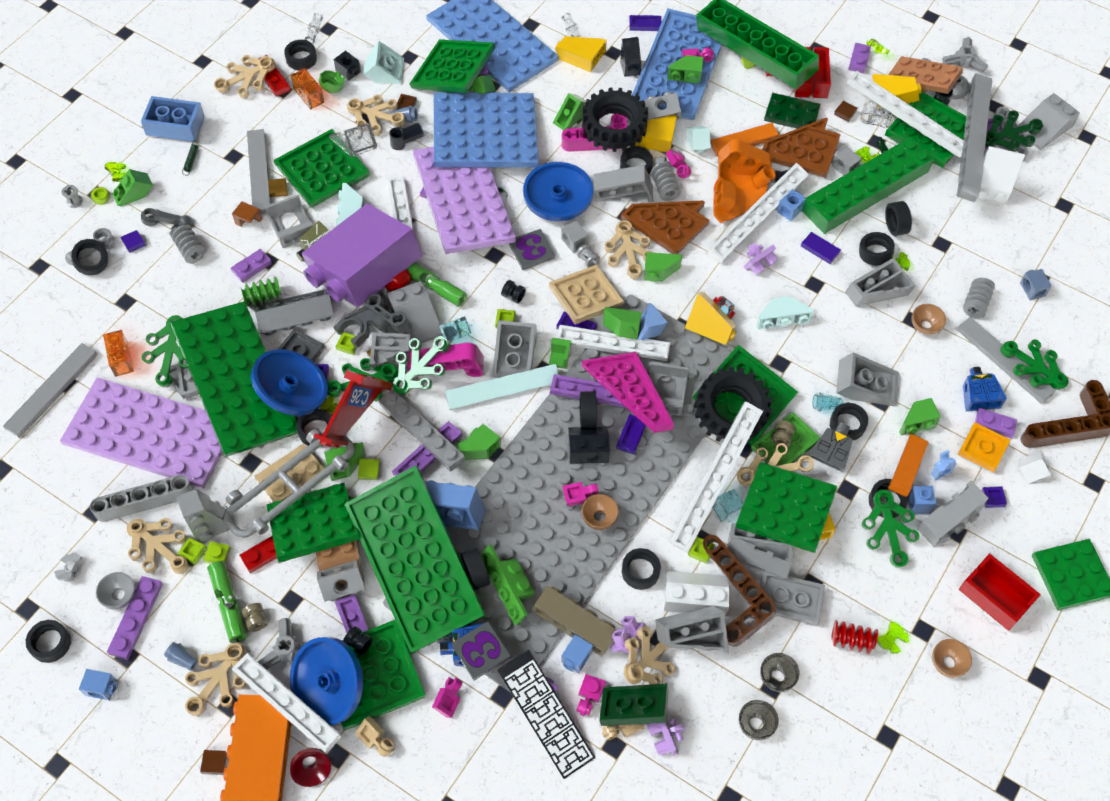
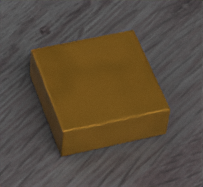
M286 178L268 180L270 197L288 195Z

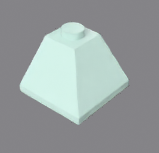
M378 41L365 61L363 75L375 83L400 84L402 82L404 57Z

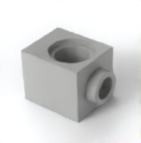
M846 146L834 154L832 167L844 176L858 168L862 158Z
M577 221L566 224L561 228V240L572 253L577 252L581 246L588 244V234Z

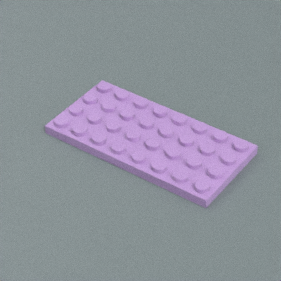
M434 147L413 150L415 163L445 254L515 242L516 237L490 167H434Z
M98 377L60 439L63 445L167 478L184 475L188 478L191 485L204 489L222 454L205 410Z

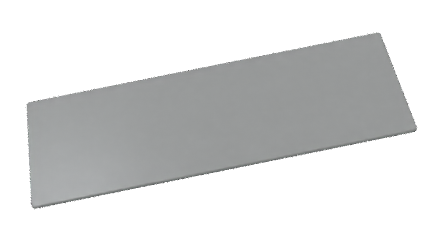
M628 295L624 300L623 306L618 309L642 312V318L648 303L634 295ZM660 310L658 311L668 323L660 336L648 339L670 342L668 360L639 358L648 375L651 362H663L669 365H682L689 368L681 417L670 415L674 423L673 430L654 433L646 426L635 455L618 450L616 445L629 414H634L626 407L597 403V427H607L609 433V463L570 464L568 428L580 427V400L549 394L475 486L486 509L479 530L446 526L461 561V553L477 548L480 554H482L487 546L492 544L500 561L518 560L535 592L531 598L521 600L528 615L519 625H514L490 576V585L475 590L486 616L465 627L488 621L511 658L486 673L485 676L507 691L509 689L497 669L527 650H530L540 666L564 633L531 611L546 586L558 588L563 596L568 599H575L580 604L579 606L582 607L708 431L706 427L700 428L699 423L701 420L700 418H695L694 414L697 408H694L695 400L692 397L702 386L705 379L707 380L709 375L714 373L732 351L708 337L686 329L685 324ZM603 326L600 330L602 332L613 333L605 326ZM585 349L564 376L598 382L582 367V360L618 354ZM663 377L658 381L656 391L659 396L674 399L676 382L672 378ZM582 482L583 487L597 484L598 494L611 497L618 506V518L614 525L605 530L590 528L582 517L583 504L567 507L562 486ZM602 512L594 514V519L597 521H603L606 518ZM385 598L383 604L387 609L391 611L389 604ZM452 634L436 642L439 644L440 642H452Z

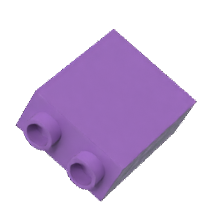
M366 203L302 252L308 266L303 273L313 287L318 288L323 285L336 302H341L345 299L358 308L366 301L369 295L377 293L392 281L394 276L407 269L423 255L411 227Z

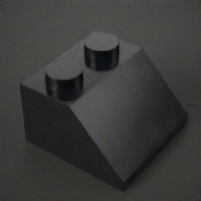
M607 427L568 428L570 464L609 463L610 446Z

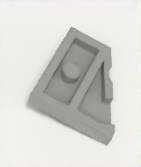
M373 333L370 368H375L395 360L399 352L409 354L411 335L402 333Z
M179 363L171 365L169 371L173 378L171 385L181 397L186 399L199 395L189 369L182 368Z

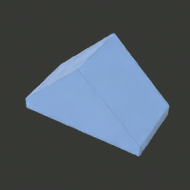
M652 303L648 304L642 315L638 334L639 340L660 336L668 323Z

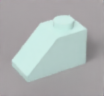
M685 127L690 149L696 150V153L706 152V149L711 148L709 127Z

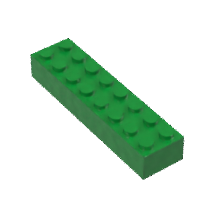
M713 0L696 14L697 29L796 90L819 70L818 54L726 0Z
M909 137L806 197L802 212L823 234H826L928 173L934 158Z

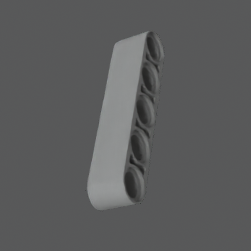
M176 475L97 497L91 501L90 510L98 521L106 522L178 502L177 496L192 491L193 488L186 476Z

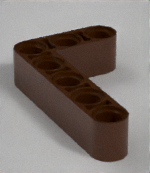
M1090 380L1081 390L1080 399L1087 413L1086 416L1030 424L1021 435V443L1027 448H1035L1108 436L1110 434V401L1103 385L1097 380Z
M708 535L703 540V547L707 555L750 605L747 610L726 626L727 639L730 632L737 631L739 633L737 639H728V645L738 647L776 616V607L772 599L721 539L716 535ZM711 543H718V547L716 549H708V546ZM724 558L731 559V563L726 566L722 565L721 561ZM738 573L745 575L741 581H735L734 577ZM757 589L758 594L755 597L747 596L748 591ZM770 605L772 609L769 613H762V606ZM748 618L755 619V624L751 627L744 625L745 620Z

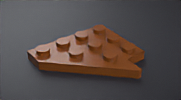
M823 118L765 141L762 150L771 154L773 163L790 168L798 163L807 173L826 178L841 134L825 130L828 118Z
M703 200L636 203L630 205L621 214L622 220L629 221L635 229L671 254H679L709 224V219L698 213L704 207L705 202Z

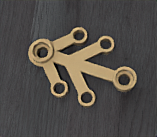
M244 55L241 59L244 66L236 65L234 62H230L226 66L229 73L239 72L241 74L228 80L218 78L214 82V87L218 92L226 93L230 86L244 80L237 92L241 98H247L249 96L248 88L254 75L259 73L257 80L253 82L254 89L256 91L263 90V81L266 74L275 68V61L269 56L256 59L249 55Z
M377 94L364 101L353 98L347 104L348 112L355 114L356 125L359 131H365L368 127L361 113L368 115L371 132L374 136L382 133L376 118L392 122L395 127L401 128L405 124L403 113L395 112L390 115L381 112L386 109L396 110L398 104L395 99H390L384 103L382 96ZM372 104H375V105H376V106L371 107V108H368V107H367V106L372 105Z
M622 220L616 225V234L610 241L605 243V251L613 253L616 243L623 238V244L613 255L609 256L608 265L610 267H617L619 259L626 252L629 264L627 275L635 280L641 276L642 267L636 263L634 252L643 256L645 261L646 252L653 253L650 250L644 249L650 246V238L635 232L629 221ZM630 237L639 241V245L633 243Z
M783 443L776 446L775 453L767 463L791 472L796 470L809 472L814 466L813 459L807 455L800 457L798 462L776 466L781 457L786 455L788 451L787 446ZM781 446L786 449L783 453L778 452V448ZM759 448L749 467H743L738 471L737 480L742 486H751L759 463L768 457L767 449ZM760 451H765L766 455L764 457H760L758 453ZM804 461L809 462L808 468L802 466ZM750 474L751 478L750 480H744L743 476Z
M163 518L156 523H146L143 519H134L127 525V533L132 537V548L128 551V556L131 560L138 561L141 559V538L146 541V559L142 563V568L146 573H152L156 569L154 562L155 550L170 562L174 573L183 574L189 568V564L183 556L174 555L162 544L184 543L186 541L184 531L176 530L173 534L155 536L149 533L150 531L162 530L163 532L170 531L173 525L168 518ZM169 523L167 527H162L163 524ZM178 535H183L182 538L176 539ZM134 552H138L136 556H132ZM182 561L180 565H175L177 562ZM148 564H152L150 568H146Z
M647 626L641 627L637 630V636L641 640V660L639 662L637 658V649L640 646L638 639L631 637L625 641V647L629 651V663L624 667V677L630 684H638L641 680L649 682V684H663V678L659 673L650 674L644 672V669L648 667L659 670L664 676L673 674L675 668L671 662L664 663L654 660L666 648L672 647H667L659 642L650 651L651 630Z
M232 643L227 646L224 652L211 655L203 654L198 659L200 666L204 669L211 667L215 662L224 661L220 667L197 673H187L185 681L189 686H196L199 681L210 679L198 697H191L187 700L185 709L191 716H198L204 711L205 701L218 684L221 693L219 698L220 704L224 708H229L233 705L234 699L230 694L227 672L231 666L234 667L246 655V649L242 644ZM234 652H239L238 656L232 657ZM204 659H209L207 664H202ZM234 673V687L238 690L244 689L247 683L243 681L241 685H236V682L241 678ZM190 677H196L193 682H189ZM225 698H230L228 703H223ZM195 705H199L197 711L192 710Z

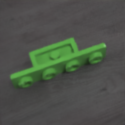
M492 544L488 545L481 554L486 570L508 611L509 617L514 625H519L528 615L521 600L531 598L535 592L518 560L500 561Z

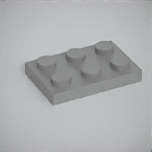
M764 570L760 586L774 602L776 616L818 626L825 585L790 576L785 579ZM764 605L761 608V612L769 613L772 607Z

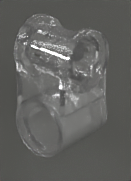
M869 101L863 106L860 120L865 124L888 128L892 124L894 114L889 111L886 114L887 110Z

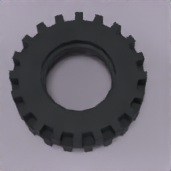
M610 87L606 92L603 89L599 90L598 95L593 93L591 100L587 99L585 106H583V134L587 135L589 142L594 141L595 147L603 146L604 151L607 148H612V152H617L619 148L622 151H626L627 146L634 148L636 142L641 143L642 136L645 137L648 107H645V101H639L640 96L638 94L633 96L631 90L623 92L622 88H618V91H615ZM608 114H620L628 118L631 123L623 129H609L602 126L599 120Z
M729 367L727 371H724L723 368L718 369L716 374L711 373L707 380L705 379L695 398L697 399L694 403V408H697V411L694 414L695 418H700V428L706 427L708 429L706 434L708 436L711 434L716 435V441L718 442L721 439H725L733 422L723 419L715 408V400L721 393H735L746 402L763 411L748 442L760 433L772 413V409L769 408L772 404V398H767L770 392L769 389L762 388L763 380L756 381L753 378L755 375L753 372L750 375L745 374L744 368H740L738 372L734 371V367Z

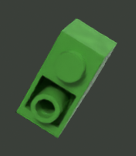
M686 55L672 63L668 68L667 80L700 83L703 57Z
M129 169L112 194L117 206H123L144 198L153 184L148 173Z
M932 398L913 403L899 431L900 435L915 434L924 429L932 430L937 426L941 416Z
M482 424L479 428L473 429L470 436L458 444L457 449L465 456L466 460L488 459L501 447L500 437L486 425Z
M363 442L353 443L355 451L353 456L347 461L349 463L348 468L343 472H340L338 469L330 474L331 481L350 477L359 465L360 459H363L366 455ZM346 446L332 448L324 452L327 466L332 463L336 456L343 455L346 452Z

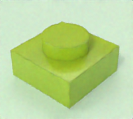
M210 541L203 559L204 562L211 564L217 561H224L226 564L231 550L230 545Z

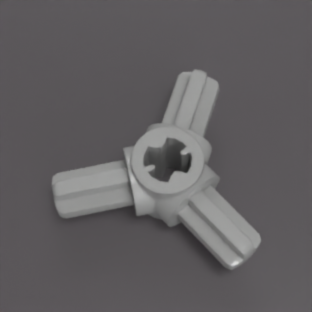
M970 37L963 38L962 47L955 54L942 58L944 64H957L963 68L973 66L981 72H984L988 67V64L976 58L977 54L972 47V39Z
M290 618L279 620V637L272 647L273 651L258 661L266 670L279 661H282V663L285 661L293 662L301 648V644L296 642V637L292 636Z

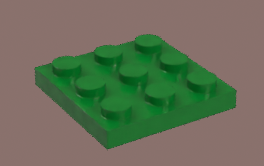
M1090 539L1036 551L1031 555L1057 611L1110 598L1109 576Z

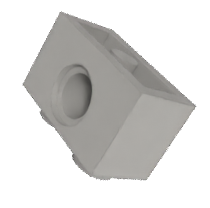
M667 92L663 96H651L644 100L645 107H648V120L667 116L682 117L677 92ZM661 104L667 105L664 110H660L658 107Z
M357 560L317 572V581L324 602L329 600L332 602L337 601L342 596L356 595L365 590L364 579ZM339 580H345L347 583L344 585H338L336 582Z

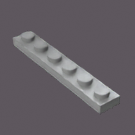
M394 390L378 400L380 406L450 472L466 460L465 456Z

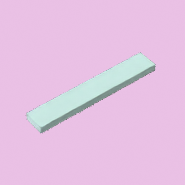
M553 364L446 390L445 394L449 409L551 385L554 374L558 375L557 366Z

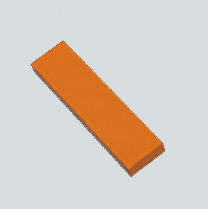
M768 123L712 139L710 144L715 155L718 156V152L733 139H739L754 146L775 138L779 134L773 123Z
M910 434L888 487L889 490L905 497L908 496L929 441Z

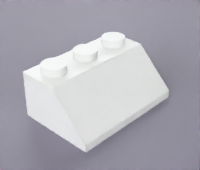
M666 571L664 611L689 612L715 606L722 610L724 616H726L729 608V583L726 576Z

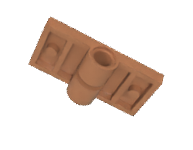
M901 56L888 75L915 77L916 83H920L921 91L924 93L930 90L949 94L962 75L963 67Z

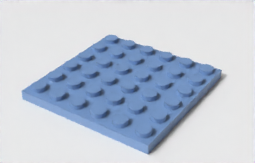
M434 92V167H538L534 93L491 92L479 94L477 92Z

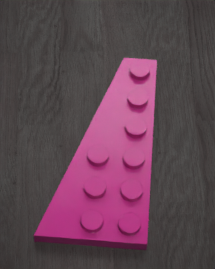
M637 352L582 360V367L654 433L673 430L674 423Z

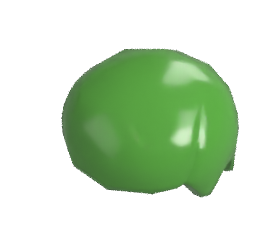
M325 70L319 76V85L328 93H337L344 86L345 76L341 77L339 71Z

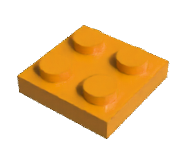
M974 422L957 455L994 473L1010 439Z

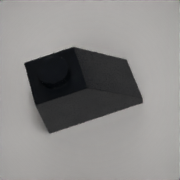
M638 37L622 39L620 64L624 77L640 75L641 73Z

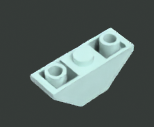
M343 183L342 190H339V201L341 203L337 205L339 218H336V226L364 206L362 196L347 183Z
M791 296L773 298L759 315L756 327L757 329H770L778 326L787 327L793 324H806L811 322L814 310Z

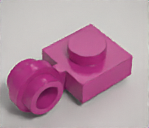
M709 47L704 48L702 53H699L698 48L682 50V58L686 55L703 57L704 61L710 62L714 58V51Z
M670 149L666 155L672 167L677 169V174L680 178H688L691 175V169L686 164L684 155L679 151L676 152Z
M585 674L578 696L585 698V700L580 699L577 707V712H580L581 716L590 715L593 706L590 700L599 703L606 684L605 680Z

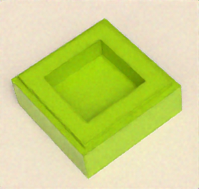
M497 309L495 328L498 326V320L515 322L516 311Z
M343 332L335 346L336 350L354 355L357 348L351 343V339L355 335Z
M360 459L358 479L378 480L380 460Z
M188 537L177 554L196 565L207 550V547Z
M696 537L688 556L707 564L710 557L703 547L704 539ZM711 543L708 549L713 550L715 544Z

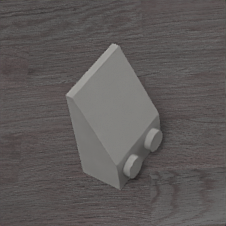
M1053 93L1043 100L1018 127L1029 124L1033 119H1040L1043 127L1039 134L1024 132L1021 135L1023 137L1033 136L1035 138L1034 146L1042 150L1072 128L1080 112Z
M421 281L387 293L388 304L392 314L401 311L412 324V330L408 333L411 335V339L416 338L424 343L444 335L430 298Z
M498 320L492 377H504L532 369L537 333L536 324Z
M853 352L839 360L836 393L851 400L896 406L899 372Z

